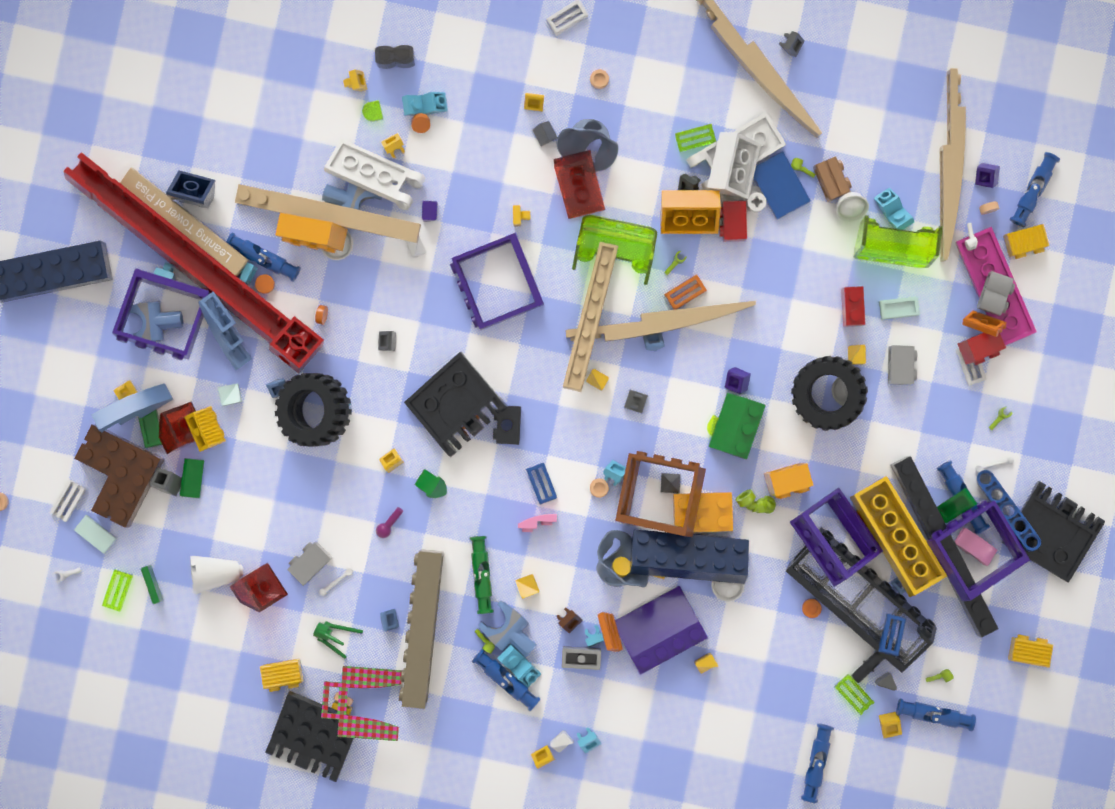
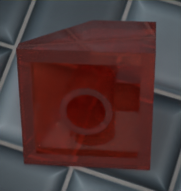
M192 401L160 413L159 439L166 454L195 442L185 419V416L196 411Z
M268 562L230 586L241 604L259 613L288 595Z

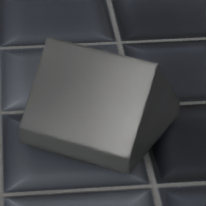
M549 121L540 123L532 129L541 147L558 138Z
M379 331V351L396 350V332Z
M889 672L875 680V684L893 691L897 690L892 674Z

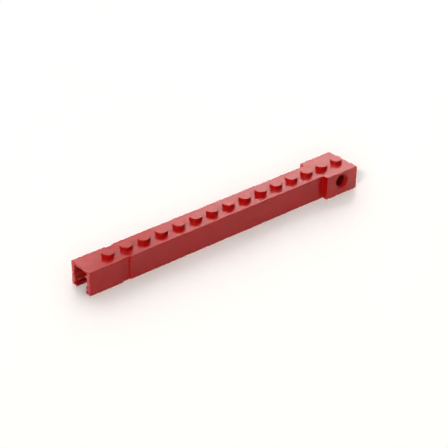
M81 152L77 156L80 161L73 170L68 166L64 169V177L68 182L89 199L97 202L99 207L170 264H173L175 268L201 289L208 290L210 293L214 292L226 309L269 342V350L298 374L323 347L324 339L297 317L294 316L291 320L116 179H112L105 170Z

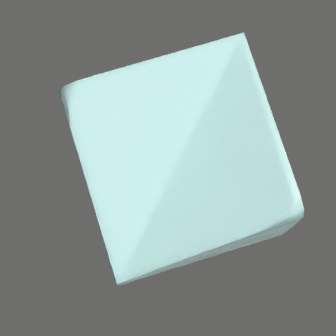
M238 383L218 387L222 406L243 402Z

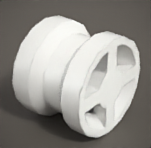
M759 192L752 193L749 199L746 200L747 209L752 213L761 212L766 206L765 196Z

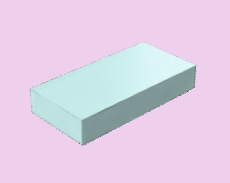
M918 296L879 301L881 320L920 316Z
M85 515L74 529L75 532L103 554L108 551L117 539L88 515Z

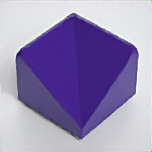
M986 163L978 165L975 185L994 188L998 185L1000 166Z
M437 201L422 202L423 222H431L437 219Z
M737 367L728 370L724 388L741 395L748 390L751 373Z

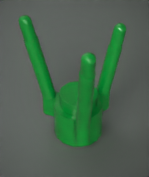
M327 621L324 624L319 622L313 636L346 659L347 656L328 642L330 639L341 646L344 645V642L331 636L333 630L330 628L360 634L363 633V630L336 625Z

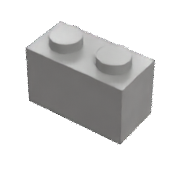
M888 346L889 385H913L914 381L917 380V369H914V362H917L918 353L915 350V346Z
M309 542L302 549L304 553L300 557L296 555L288 563L290 567L287 570L303 586L333 558L318 542L313 544Z
M562 647L561 668L600 670L601 648Z

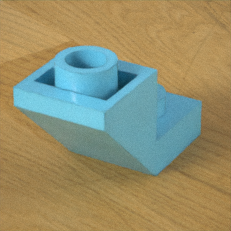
M445 92L402 96L404 116H414L418 113L428 115L448 111Z
M890 187L874 197L875 202L888 222L898 232L915 223L913 217L903 208L899 196Z
M512 645L498 657V660L510 669L517 679L527 687L534 683L541 675V672Z

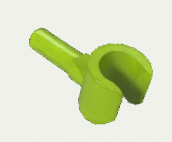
M793 158L791 163L793 170L802 171L812 178L815 177V173L802 166L804 160Z
M678 251L674 256V261L664 273L668 275L675 266L682 264L687 256L683 260H679L677 255L681 251Z
M1006 407L999 409L997 419L988 428L993 430L999 422L1009 418L1012 415V411L1006 416L1003 413Z
M476 629L474 632L485 643L482 649L491 654L495 649V645L479 629Z
M944 669L939 674L925 679L926 682H931L943 678L945 682H949L954 679V676L949 669Z

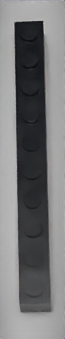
M906 456L890 464L927 539H931V534L946 529L947 526L912 457ZM950 534L941 540L940 543L965 585L969 588L975 584V581ZM950 582L977 636L982 638L999 629L981 594L971 601H962Z

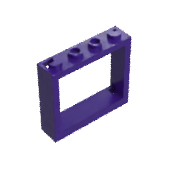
M516 232L451 258L453 261L450 264L452 272L459 276L460 281H457L460 292L465 291L467 298L464 299L468 310L472 309L474 314L471 317L475 328L479 327L480 331L544 305ZM511 243L534 302L483 322L460 263Z
M135 268L112 334L119 342H133L136 347L141 349L149 347L153 349V352L161 355L168 353L174 359L183 361L184 358L189 360L204 318L200 306L184 351L123 331L141 282L198 300H202L210 292Z
M837 488L790 521V524L834 587L847 580L883 552L840 488ZM826 503L829 504L864 555L862 559L847 570L809 516Z
M984 500L978 503L975 510L964 512L960 520L957 521L955 519L946 524V529L931 534L932 538L927 541L962 601H971L1030 561L995 500L989 502ZM986 511L1013 558L967 588L940 541Z

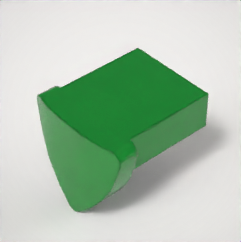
M426 469L423 470L414 484L424 491L429 498H440L447 494L445 481L440 476L436 477Z

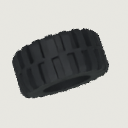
M824 356L812 360L800 369L798 375L794 378V386L791 388V394H793L792 404L796 406V413L803 417L802 420L806 424L810 423L811 427L815 429L821 428L823 431L838 430L851 424L862 413L867 402L868 386L865 385L866 379L861 375V370L852 365L853 362L844 360L839 356ZM825 375H833L840 378L847 388L848 395L845 404L835 411L821 409L812 397L814 383L818 378Z
M302 373L301 375L293 376L291 381H286L283 384L284 389L279 390L278 395L280 397L275 401L277 411L274 412L275 416H278L276 423L278 427H282L281 433L284 436H289L288 440L292 443H297L303 447L326 446L331 442L337 441L339 439L338 435L345 433L346 429L344 427L349 426L350 419L348 417L352 415V409H349L351 400L346 396L348 394L346 388L341 387L342 383L339 380H334L333 376L324 375L323 373ZM311 392L318 394L324 405L323 418L315 428L309 426L303 416V403Z

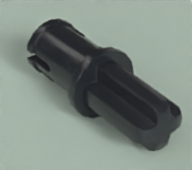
M876 651L866 661H862L863 664L851 675L857 683H860L871 672H874V669L885 658Z

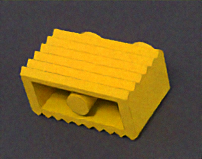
M1044 224L1003 235L1008 256H1015V259L1026 257V253L1031 251L1034 254L1045 252V248L1050 246Z
M211 406L185 416L199 452L226 441L224 431L220 428L217 415Z
M1018 634L1017 637L1011 638L1008 660L1050 668L1053 645L1048 643V639L1037 638L1036 641L1029 640V636Z
M300 658L260 666L263 689H269V692L281 690L280 687L288 685V689L299 687V683L304 681Z

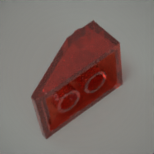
M591 150L555 158L554 169L568 219L606 210Z

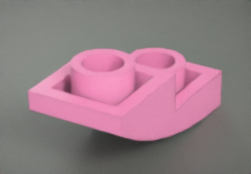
M543 514L528 518L518 523V528H522V532H533V529H537V521H541V525H553V522H557V514Z
M964 527L955 540L957 547L966 554L972 555L985 566L990 564L998 551L984 539Z

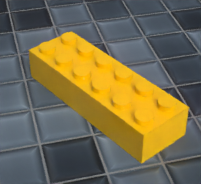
M887 476L849 497L867 528L882 548L884 556L909 597L919 594L947 577Z

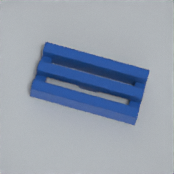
M544 462L526 469L540 505L557 498ZM542 467L553 495L551 497L547 493L538 468ZM533 470L536 472L546 499L542 500L531 473Z
M886 614L878 652L899 656L906 618ZM891 619H893L887 648L885 649ZM898 620L900 621L894 651H892L891 648Z

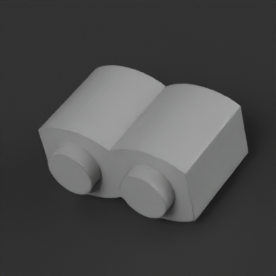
M993 271L989 272L976 308L997 316L1005 313L1009 302H1006L1007 297L1013 293L1015 284H1013L1014 279Z

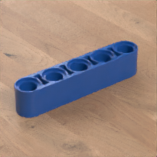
M989 470L980 471L976 478L979 488L989 501L995 500L991 496L992 491L998 490L1002 493V498L995 500L1002 513L1005 506L1013 508V515L1007 516L1003 513L1004 517L1022 547L1029 552L1036 551L1041 545V539L994 474ZM988 475L991 478V482L989 484L981 483L980 476ZM1023 522L1025 530L1022 532L1017 531L1014 527L1015 523ZM1027 538H1034L1037 541L1036 547H1028L1026 544Z

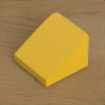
M896 712L879 715L883 739L902 735L901 720L899 715H896Z

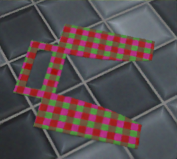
M343 666L342 682L324 681L321 718L339 719L338 737L398 741V726L370 718L346 715L348 688H383L401 685L402 670ZM329 687L339 688L337 714L328 713Z

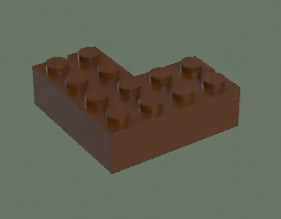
M91 424L84 438L87 443L81 444L74 458L108 476L91 511L104 518H111L110 521L124 528L131 527L151 487L150 482L157 467L161 468L165 459L107 429L100 432L96 424Z

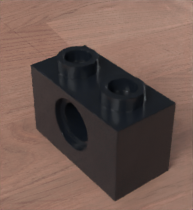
M508 406L503 412L497 409L499 415L497 417L494 416V421H497V428H493V440H496V444L520 445L521 406ZM506 419L512 422V428L508 431L503 430L501 427L502 422Z

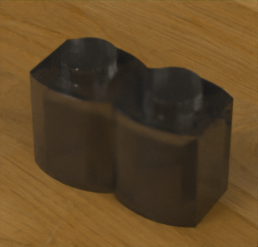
M399 45L395 48L379 46L375 48V63L377 67L382 69H390L395 66L400 68L415 66L414 48L409 45Z

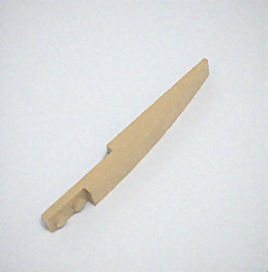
M696 0L699 5L703 4L707 9L705 12L710 20H715L712 23L711 29L740 65L790 116L818 138L822 134L821 130L754 41L748 45L745 43L714 0Z
M950 68L946 72L947 145H942L939 148L940 262L948 260L963 176L966 106L958 107V104H961V93H958V85L961 84V74H958V68Z
M238 184L234 202L273 212L333 222L345 228L413 243L418 242L421 228L419 223Z
M756 301L641 313V321L598 326L595 339L601 338V335L604 334L605 342L677 330L756 305ZM577 329L565 330L566 339L570 338V341H574Z

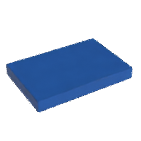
M783 151L756 166L753 178L761 193L765 196L776 220L811 201Z

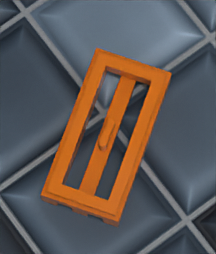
M696 274L664 295L673 310H677L706 292L707 289ZM695 280L697 281V284L680 293L676 297H670V295L682 289ZM700 286V291L675 305V301Z
M972 310L963 319L962 325L997 337L998 333H1001L1002 329L1006 328L1007 322Z
M605 612L597 614L607 651L619 652L623 650L614 615Z

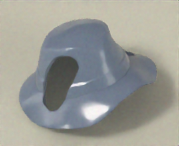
M596 119L580 120L572 128L562 130L556 140V147L562 158L574 169L581 172L606 170L615 162L618 155L619 147L617 142L610 139L608 129ZM601 139L602 144L595 156V163H586L583 159L585 150L591 142Z
M620 530L607 532L601 540L597 550L599 560L596 565V571L601 580L607 585L614 587L629 585L644 588L648 584L649 575L630 574L629 572L627 576L619 577L611 569L612 563L616 558L625 557L629 561L631 558L632 538L628 533ZM614 538H617L620 541L619 548L603 559L604 555L612 547Z

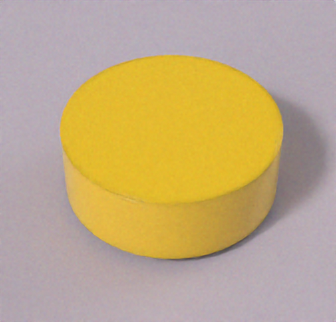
M618 557L612 563L611 569L619 577H625L630 572V561L625 557Z

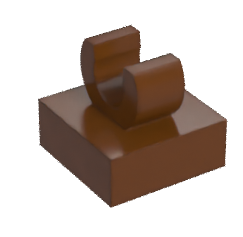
M565 607L564 610L567 614L563 618L557 615V619L559 620L558 624L570 634L583 620L573 610L570 611Z

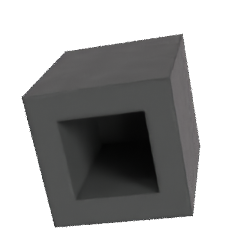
M157 467L150 485L163 493L177 496L182 478L171 471Z

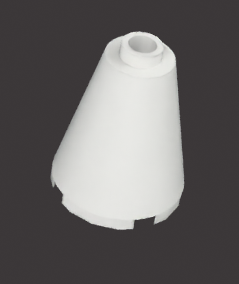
M190 556L193 594H199L238 581L240 576H243L242 564L238 565V561Z

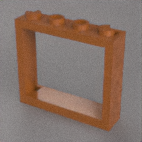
M637 451L636 454L629 453L615 521L692 537L706 468H701L700 463L689 461L688 465L682 464L683 460L671 458V461L664 460L665 456L654 454L653 458L647 457L648 453ZM640 461L694 472L683 527L629 516Z

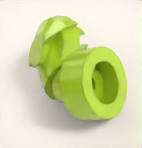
M751 489L742 492L735 499L740 507H745L756 513L770 514L774 512L776 502L771 496H764L755 501L756 496Z

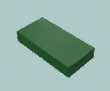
M157 409L142 418L138 417L145 448L165 444Z
M184 458L180 489L181 497L200 498L204 460Z
M964 488L938 505L937 508L947 524L974 507L977 502L967 488Z
M152 565L142 567L141 572L152 604L164 601Z

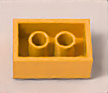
M662 190L660 208L661 234H718L721 210L720 190Z
M280 213L275 235L281 237L282 242L289 243L290 245L298 247L302 245L314 250L322 249L326 252L335 253L336 250L343 251L348 229L333 222Z
M798 463L763 473L769 495L775 496L778 499L790 497V492L800 494L810 491L809 487L814 486L807 463Z
M732 492L701 493L694 532L733 531ZM690 493L673 494V520L675 526H684Z

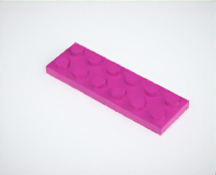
M992 227L974 234L978 243L977 247L973 250L968 251L965 246V240L970 239L969 236L955 242L979 298L989 272L993 271L1013 278ZM1013 280V284H1015L1014 291L1007 297L1006 302H1009L1006 312L997 316L985 311L986 315L1007 322L1006 328L1002 329L1000 333L1005 346L1037 332L1015 280Z

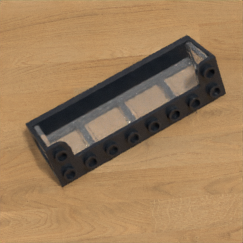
M822 527L819 529L846 570L861 559L859 556L853 555L844 543H839L829 530H824ZM806 546L788 564L786 572L877 652L886 614L906 618L899 656L878 652L901 673L933 644L937 630L935 623L930 619H926L917 607L911 606L903 595L896 593L887 581L880 579L874 569L868 568L865 565L847 580L834 587ZM891 619L885 649L887 648L893 619ZM898 620L891 648L892 651H894L900 621Z

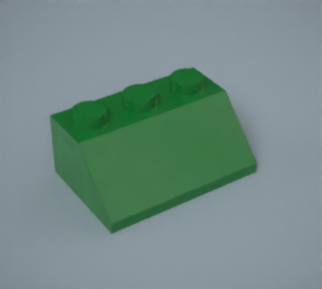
M727 393L708 447L747 460L766 405Z

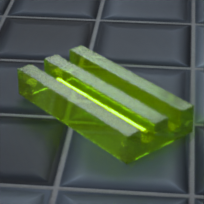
M712 123L675 133L679 153L715 143L716 138ZM709 129V132H707V133L699 134V135H696V136H692V137H688V138H685V139H681V140H680V137H681V136H685V135H689V134H693V133H696V132H700V131H704V130ZM711 137L710 140L682 147L683 143Z
M114 569L102 606L121 612L134 575ZM117 575H120L112 602L108 604ZM126 577L127 580L123 588L118 606H115L124 578Z
M849 674L845 675L834 686L860 715L875 703ZM849 680L868 702L865 703L845 681ZM841 685L863 706L861 709L840 688Z

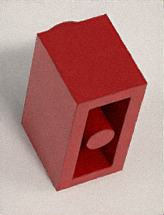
M723 201L720 210L722 226H719V237H723V242L746 241V201Z
M864 286L842 288L843 327L866 325Z
M983 332L957 343L966 365L974 363V365L985 362V357L989 356L992 359L1001 355L999 351L1006 349L1000 333L995 337Z

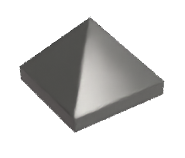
M661 473L660 492L680 493L681 474Z

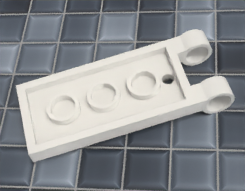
M767 112L733 131V133H739L761 144L757 162L786 146L785 141ZM718 141L686 159L690 168L706 160L712 169ZM709 179L701 184L703 190H711L707 188Z
M343 139L339 141L324 167V172L394 202L402 210H409L413 203V198L410 195L400 192L405 181L416 189H420L425 182V176L420 172L410 170Z

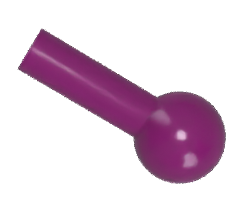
M400 507L396 508L385 523H381L376 527L378 537L387 538L391 534V527L404 512Z

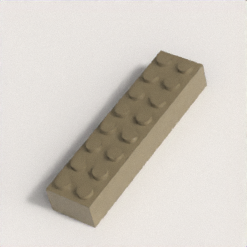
M421 549L414 556V566H417V570L412 575L411 585H415V588L410 593L409 604L413 606L412 611L408 612L407 618L410 630L406 631L405 643H408V649L404 651L403 662L406 663V668L401 673V682H404V687H401L399 692V701H402L401 707L425 709L427 706L444 557L443 551Z

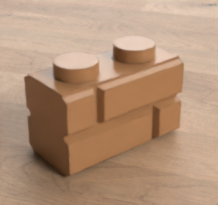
M836 156L813 166L827 202L851 192V182L848 177H844L842 172L844 165L841 160H837Z

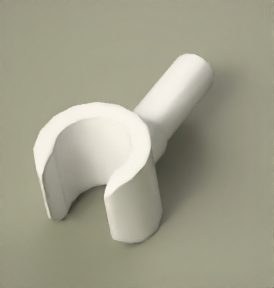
M967 223L970 239L965 240V246L970 251L977 247L978 241L974 237L972 223Z
M77 568L65 572L63 570L55 571L52 575L60 574L61 578L54 582H62L66 577L80 573L81 569Z

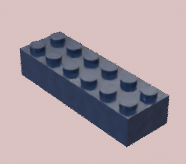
M99 240L0 261V303L113 280L106 243Z
M637 529L633 531L630 574L745 584L747 580L749 540L703 535L687 537L668 532Z

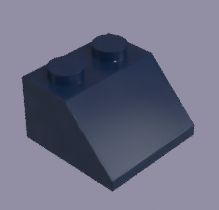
M178 170L166 191V195L182 203L209 209L214 199L216 180Z

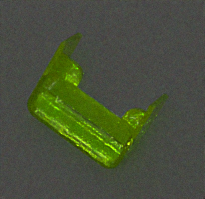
M585 215L580 226L572 270H576L578 260L582 262L593 260L594 254L597 255L599 243L604 242L617 245L616 259L632 262L631 267L635 272L645 273L644 285H647L654 257L657 231L649 226L595 215Z
M865 215L859 225L853 257L859 260L929 268L939 257L943 226H938L936 230H933L932 227L924 226L922 229L914 232L880 227L875 219Z

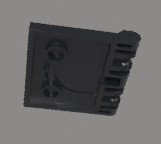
M462 352L453 357L404 402L449 457L457 453L455 448L458 450L462 448L461 443L454 437L457 432L465 441L469 442L471 440L462 427H465L474 437L484 429L483 424L475 417L476 415L486 425L491 422L489 417L481 410L487 407L492 415L495 417L499 415L497 409L490 402H493L501 412L508 407Z
M1037 481L1020 511L1040 537L1041 545L1036 551L1029 552L1025 550L1032 562L1069 583L1102 529L1105 520L1099 516L1094 520L1095 514L1091 512L1083 525L1079 520L1085 512L1084 507L1080 506L1072 518L1078 504L1065 497L1057 509L1056 507L1063 495L1057 493L1051 504L1047 503L1046 500L1050 496L1052 488L1048 486L1045 489L1046 484ZM1023 522L1015 523L1014 527L1017 531L1022 532L1025 530ZM1029 537L1026 540V544L1028 547L1034 548L1037 545V541Z
M289 690L265 753L273 756L277 744H279L276 758L280 759L284 752V747L291 749L286 762L291 763L295 752H298L295 766L307 770L311 760L315 759L311 772H317L319 763L322 762L327 764L322 772V777L326 778L330 768L334 767L329 780L337 782L354 738L338 737L339 719L321 718V703ZM328 707V713L337 714V710Z

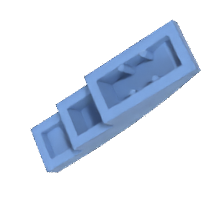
M212 292L198 303L214 338L233 368L238 370L252 358L241 344L244 340L233 326L236 322L215 293Z
M163 383L120 399L94 412L91 416L98 430L103 432L117 423L123 425L137 416L142 418L174 399L166 384Z

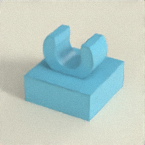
M165 262L163 269L156 267L154 274L176 280L175 273H173L174 268H172L173 264Z
M247 262L240 272L241 276L239 279L250 285L258 268Z
M612 460L603 471V474L606 475L605 481L611 478L615 480L613 485L616 486L624 478L626 467Z
M597 625L594 626L596 632L593 635L589 634L588 629H585V634L589 637L585 639L588 647L604 642L603 634L600 633Z
M588 727L586 728L588 734L585 737L577 733L579 738L577 742L585 754L602 744L594 731L592 732Z

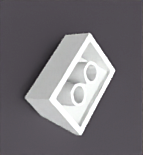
M720 132L707 188L720 190L721 194L749 199L761 144L739 133Z

